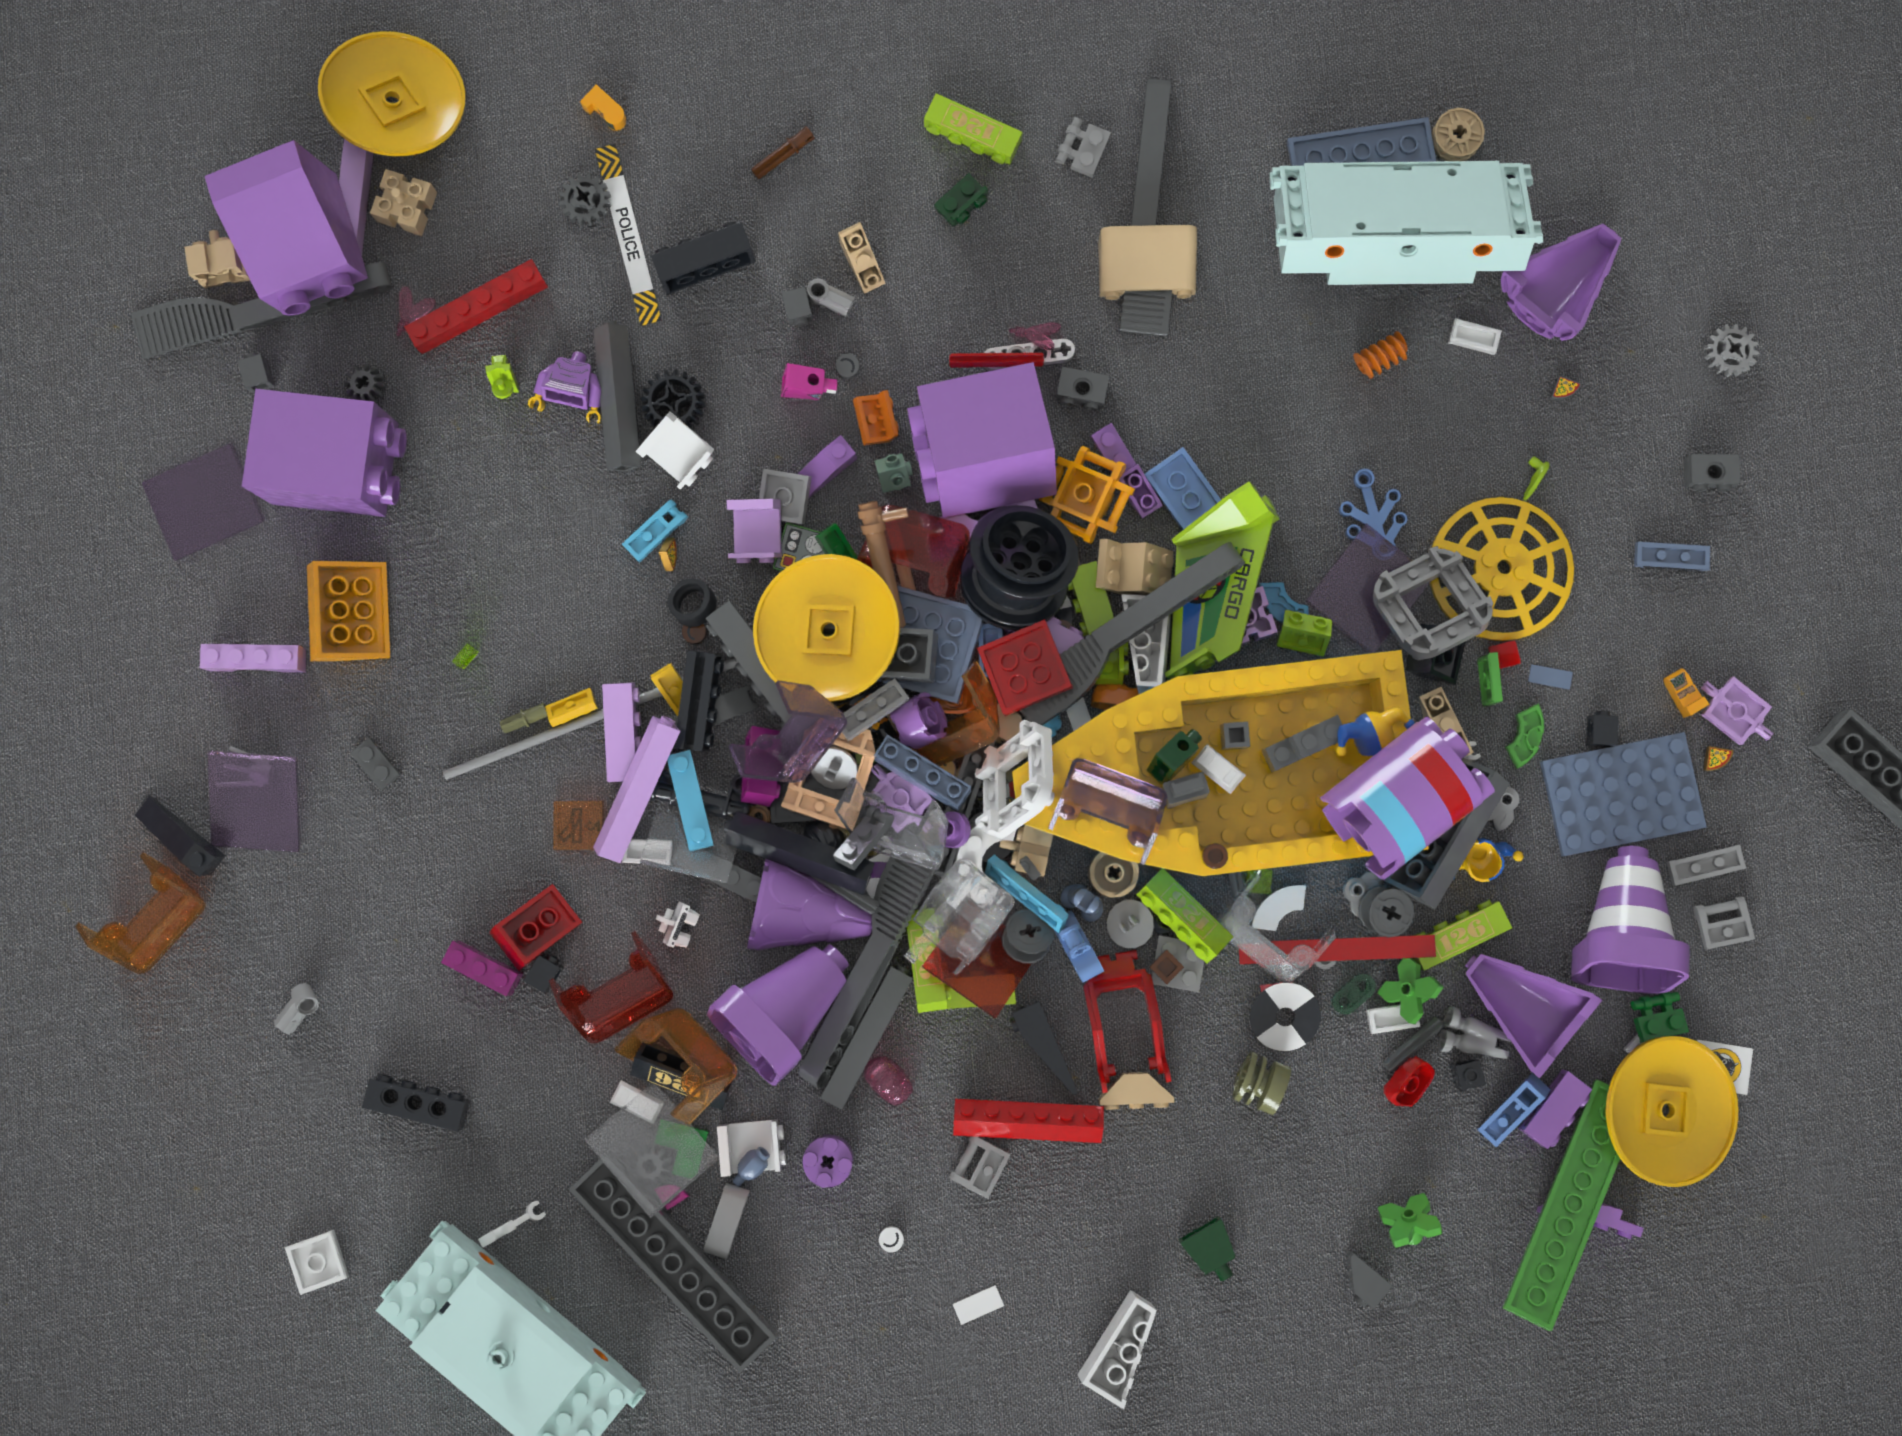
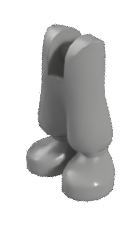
M1451 1006L1448 1009L1443 1020L1444 1027L1460 1030L1464 1034L1459 1035L1442 1029L1439 1035V1051L1447 1053L1455 1046L1463 1053L1508 1059V1051L1499 1047L1495 1048L1497 1038L1501 1041L1512 1042L1507 1038L1503 1030L1488 1025L1474 1017L1461 1018V1011L1457 1007Z

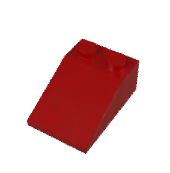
M552 884L496 924L489 933L516 969L520 971L535 960L538 955L544 953L579 926L582 921Z

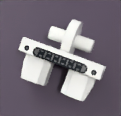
M680 901L675 911L667 908L664 916L657 914L655 919L661 922L658 931L666 932L662 942L673 948L675 945L687 947L691 935L682 932L681 928L684 922L695 926L700 914L690 909L689 905Z

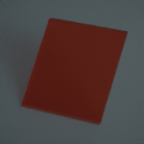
M968 900L922 965V968L996 1019L1032 963H1021L1007 955L1002 945V935L1006 926Z

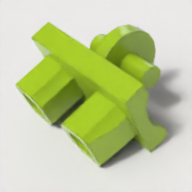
M506 355L492 356V365L486 366V374L495 397L504 399L513 392L518 393L519 385L510 363L508 364Z

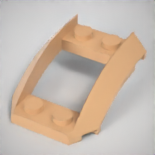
M823 715L804 733L801 749L781 807L793 813L796 812L837 826L840 829L851 831L874 762L876 751L871 731L866 729L848 742L835 724V718ZM818 740L862 755L847 803L803 788Z

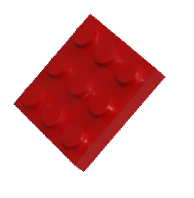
M1045 619L977 648L1004 716H1008L1073 688Z

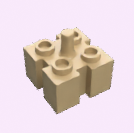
M385 169L379 186L383 191L382 197H375L370 214L378 223L394 228L398 223L404 231L422 236L428 221L424 211L426 208L432 209L437 191L429 182L412 178L410 183L403 174Z
M217 230L209 231L210 245L205 241H197L192 243V246L185 247L188 274L194 280H198V283L204 288L221 286L227 282L239 283L250 281L230 238H220Z
M1024 824L1023 827L1020 826L1018 828L1015 841L1002 840L999 847L1013 850L1010 865L1015 866L1014 871L1027 874L1019 863L1020 859L1027 856L1040 872V877H1044L1053 834Z

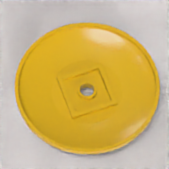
M391 31L371 32L344 42L328 56L322 66L318 79L319 103L328 123L348 142L375 154L409 156L431 150L446 141L454 133L464 114L465 87L454 63L436 46L421 38L405 33ZM388 97L397 98L399 101L396 103H389L386 101V99Z
M834 554L804 558L781 571L762 594L757 605L753 623L756 653L769 677L792 695L815 702H834L848 699L873 685L891 663L900 635V617L897 603L885 581L864 563L850 557ZM827 624H834V634L829 637L824 636L823 628Z
M1657 1037L1634 1048L1616 1069L1607 1093L1606 1122L1612 1145L1622 1162L1634 1174L1656 1185L1666 1187L1687 1186L1710 1175L1728 1154L1734 1141L1738 1124L1736 1089L1724 1063L1708 1047L1685 1037ZM1665 1104L1669 1106L1667 1116H1664L1662 1113V1108Z

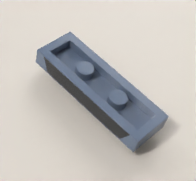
M1636 542L1634 567L1708 571L1710 570V546Z

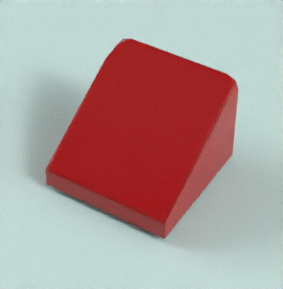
M1515 640L1488 647L1489 653L1498 652L1500 669L1521 664Z

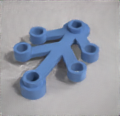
M1361 469L1354 476V484L1362 491L1368 514L1355 508L1349 501L1343 502L1340 505L1339 513L1343 517L1350 516L1372 528L1375 538L1362 532L1361 528L1356 524L1350 525L1346 529L1345 534L1350 540L1357 539L1370 546L1373 556L1378 560H1389L1396 552L1394 539L1400 528L1407 523L1408 518L1403 512L1394 514L1391 520L1392 526L1386 535L1383 530V524L1394 504L1400 500L1401 494L1396 489L1389 490L1385 494V502L1378 512L1371 488L1375 479L1374 474L1369 469ZM1359 477H1366L1367 483H1360ZM1390 493L1396 494L1397 499L1395 501L1390 500ZM1344 505L1350 507V513H1345L1343 511ZM1396 516L1403 518L1402 524L1396 522ZM1351 528L1356 529L1357 536L1350 535L1349 530ZM1380 545L1387 547L1386 553H1382L1379 550Z

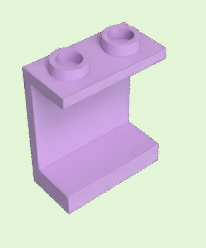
M781 499L727 500V510H733L734 553L728 554V558H735L736 563H751V558H759V563H774V558H782Z

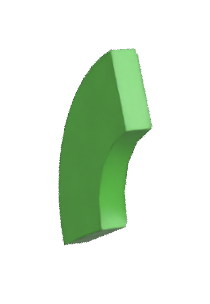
M1539 703L1515 715L1518 723L1517 734L1513 741L1505 748L1516 769L1525 765L1539 749L1544 733V718Z

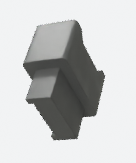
M1203 772L1165 782L1161 788L1167 809L1195 800L1205 799L1210 792Z

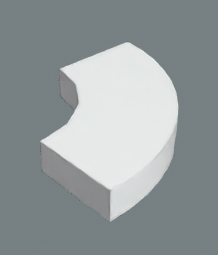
M1288 886L1269 895L1257 908L1252 919V928L1276 931L1279 921L1286 914L1294 910H1303L1306 886Z

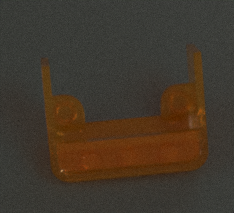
M977 661L972 663L961 676L972 694V702L976 710L948 722L947 727L944 728L943 733L946 732V735L943 738L920 749L908 746V748L939 767L993 743L1000 734L997 698ZM888 714L887 718L899 737L900 734L896 725L891 720L890 714Z
M144 852L140 857L151 872L150 884L157 890V893L126 926L118 922H111L104 925L98 933L80 923L75 926L87 947L137 974L149 971L205 909V902L194 889L172 869Z
M674 1008L642 1020L614 1050L634 1061V1057L642 1042L651 1044L662 1035L690 1066L681 1077V1087L687 1093V1097L670 1113L674 1118L690 1125L733 1081L737 1074V1066L689 1012L682 1008Z

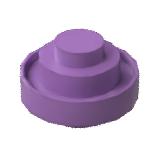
M947 812L943 814L938 821L936 830L941 844L948 848H959L968 841L971 833L968 818L960 812Z

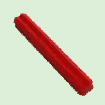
M953 353L949 355V366L951 368L1012 367L1034 362L1035 367H1042L1044 365L1043 353Z

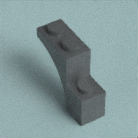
M1336 715L1261 750L1271 773L1338 743V727L1343 725L1339 716Z

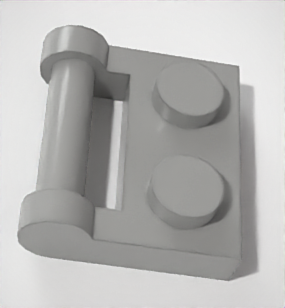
M1743 896L1735 897L1733 901L1705 907L1703 905L1694 906L1693 911L1698 922L1704 949L1708 950L1755 939L1747 903ZM1733 910L1738 911L1739 917L1708 923L1707 916Z
M969 1136L968 1140L970 1142L955 1171L951 1172L949 1178L988 1199L1011 1154L981 1137ZM979 1146L985 1150L969 1180L963 1175Z

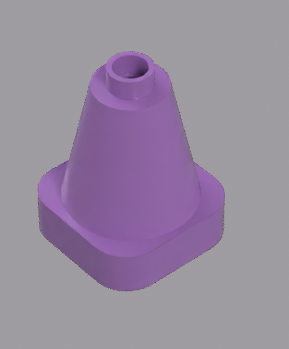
M830 944L822 951L812 946L741 989L736 985L730 986L710 1005L707 1016L720 1034L768 1083L776 1086L801 1060V1049L846 983V978L842 972L849 964L845 957Z

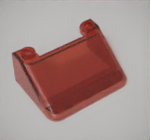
M888 504L881 508L882 512H887L903 507ZM908 509L909 517L885 522V536L891 562L930 573L928 580L930 591L937 596L945 598L954 597L960 577L961 564L970 538L969 529L962 523ZM865 540L857 560L873 569L867 541Z

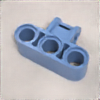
M1070 910L1067 912L1069 915L1065 928L1059 933L1057 931L1055 933L1081 982L1084 983L1104 972V969L1074 913Z

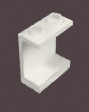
M669 411L636 452L641 457H644L646 454L679 481L677 487L681 490L685 484L689 487L698 477L695 472L700 467L705 469L713 460V457L710 455L714 448Z
M778 1119L719 1124L717 1126L721 1177L738 1173L737 1167L740 1160L748 1151L758 1147H763L770 1154V1157L767 1159L768 1166L764 1171L775 1170V1172H780L782 1165H786L785 1150L780 1148V1140H784L783 1125L778 1124Z

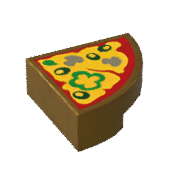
M672 537L666 538L658 552L665 571H674L676 565L677 547L675 538Z
M1708 746L1706 748L1703 771L1717 770L1725 766L1731 759L1734 750Z

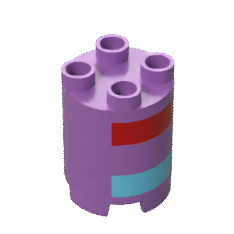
M1426 716L1331 788L1320 799L1328 803L1322 811L1343 842L1353 837L1363 849L1368 852L1372 851L1374 855L1365 863V866L1377 877L1385 880L1481 805L1495 790L1491 782L1480 770L1474 768L1469 771L1461 760L1470 753L1464 740L1453 729L1449 728L1443 733L1437 724Z

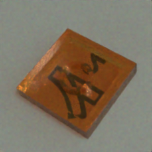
M554 801L553 850H594V844L604 825V801Z

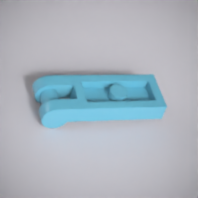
M672 499L667 501L622 543L639 563L688 519L684 511L680 512L676 508L677 504ZM667 514L673 517L669 523L664 519Z

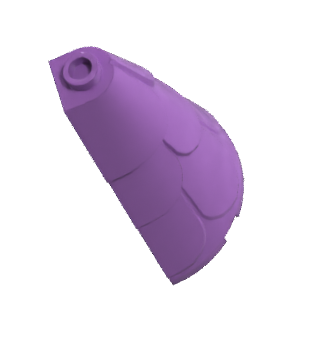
M1601 224L1572 235L1566 241L1531 255L1525 271H1503L1501 287L1502 292H1507L1509 296L1507 301L1509 307L1527 327L1543 337L1552 339L1554 336L1560 337L1561 341L1573 338L1585 326L1593 303L1599 295L1604 278L1610 272L1622 238L1614 230L1609 229L1605 224Z
M765 859L747 949L764 950L823 941L832 943L870 936L872 931V914L864 911L811 876Z
M1480 954L1478 958L1473 955L1465 965L1468 969L1466 975L1487 1010L1492 1011L1507 1038L1512 1041L1530 1071L1538 1078L1544 1074L1557 1055L1602 1001L1594 993L1524 970L1522 966Z

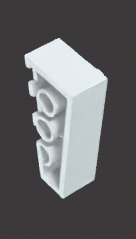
M1121 594L1124 610L1147 595ZM1171 614L1129 641L1138 694L1165 682L1166 676L1164 673L1167 667Z
M1130 1290L1078 1373L1082 1384L1122 1409L1125 1408L1126 1397L1129 1389L1132 1387L1133 1376L1137 1364H1139L1142 1357L1141 1352L1144 1343L1147 1341L1157 1311L1151 1302Z

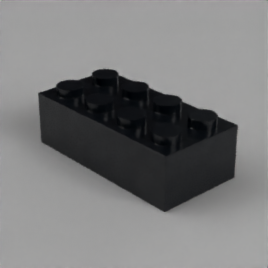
M742 222L727 223L723 226V229L715 232L713 230L703 232L696 239L691 240L688 238L681 240L677 246L671 248L662 247L656 250L655 254L651 255L666 295L756 262Z

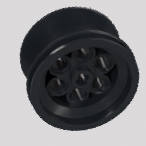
M1023 505L1000 507L987 513L974 527L970 538V549L965 554L961 564L960 586L966 603L982 620L1005 630L1018 631L1044 619L1048 622L1062 607L1067 596L1068 585L1077 573L1079 566L1077 543L1069 529L1060 520L1041 509Z

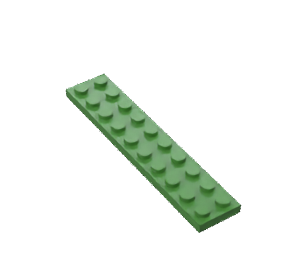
M1597 1079L1593 1081L1592 1091L1589 1093L1590 1099L1583 1106L1502 1307L1548 1331L1553 1330L1620 1160L1612 1145L1606 1122V1100L1610 1085Z

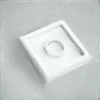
M334 1230L285 1247L300 1295L349 1277Z

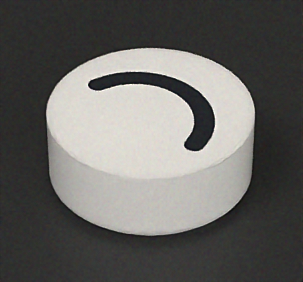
M895 1226L884 1228L879 1236V1244L887 1252L898 1251L904 1242L902 1231Z

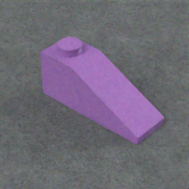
M841 435L821 450L798 473L800 475L812 476L809 498L857 460L856 453Z

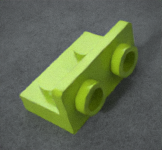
M1285 610L1276 646L1324 657L1331 638L1332 620Z
M1128 642L1110 653L1107 664L1095 684L1123 685V677L1128 675L1129 661H1124V656H1128Z

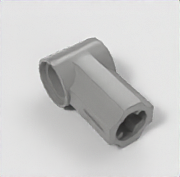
M820 278L810 281L807 287L808 298L811 303L824 306L847 317L855 297L828 285L826 281ZM820 287L824 289L825 293L817 297L812 294V290Z
M298 984L292 989L290 1001L274 1020V1025L283 1033L288 1035L293 1033L306 1015H310L318 1009V999L309 984Z

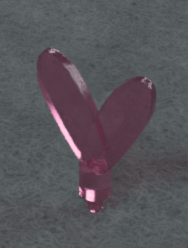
M404 286L399 293L401 319L396 327L398 329L396 335L400 336L402 332L406 331L404 326L427 314L433 308L435 300L433 298H425L412 307V293L407 286Z
M1049 322L1027 329L1016 326L1015 329L1010 328L1009 332L1015 333V336L1026 337L1042 349L1053 350L1054 343L1046 335L1056 333L1061 329V325Z

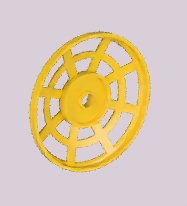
M1504 497L1486 498L1473 502L1451 516L1441 527L1433 541L1432 547L1438 546V549H1446L1454 553L1457 551L1462 556L1474 560V575L1471 576L1482 589L1488 592V596L1493 601L1492 608H1494L1498 596H1512L1517 609H1493L1492 617L1510 618L1520 616L1524 629L1507 633L1484 630L1476 637L1494 641H1509L1530 636L1553 621L1563 609L1570 596L1574 578V563L1568 540L1561 528L1549 515L1528 502ZM1493 504H1510L1521 508L1517 519L1507 517L1487 519L1481 507ZM1530 511L1548 522L1557 533L1559 539L1547 543L1539 531L1527 524ZM1472 512L1478 524L1467 531L1458 544L1444 540L1451 527L1465 514ZM1501 524L1512 525L1514 529L1510 538L1497 539L1491 526ZM1482 530L1488 543L1479 551L1466 547L1469 540ZM1525 530L1531 534L1541 547L1528 551L1520 543L1523 531ZM1562 548L1565 550L1568 566L1565 588L1553 582L1555 567L1552 552ZM1544 555L1547 562L1546 578L1533 573V560ZM1500 561H1505L1509 564L1510 570L1507 574L1499 572L1497 566ZM1439 578L1430 581L1433 596L1443 613L1449 620L1458 616L1445 598L1452 595L1447 587L1441 588ZM1529 582L1541 587L1542 589L1530 603L1526 604L1521 591ZM1548 592L1561 597L1552 612L1542 621L1533 625L1529 611L1539 605Z

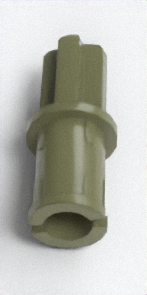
M543 702L527 710L520 709L519 713L502 719L500 725L503 732L509 733L524 726L530 727L531 723L548 717L545 703Z

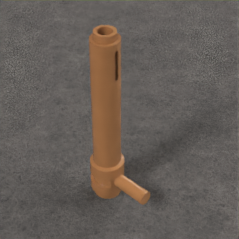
M878 501L859 504L858 518L862 520V535L866 537L873 570L890 588L897 603L900 628H904L906 622L885 536V522L909 517L908 509L905 507L882 512Z

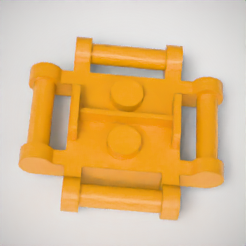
M1081 446L1074 462L1058 456L1055 462L1057 463L1056 488L1066 468L1067 471L1059 486L1057 495H1055L1054 499V495L1039 498V501L1053 506L1051 515L1060 520L1072 534L1082 537L1083 541L1089 544L1094 541L1098 527L1116 533L1118 529L1116 525L1127 500L1135 491V488L1119 482L1120 477L1125 472L1126 464L1121 461L1114 462L1090 451V448ZM1087 460L1111 470L1112 474L1110 477L1083 466V464ZM1115 489L1121 491L1108 521L1102 520L1103 515H1106L1115 495L1113 493ZM1062 511L1090 522L1087 529L1060 518Z

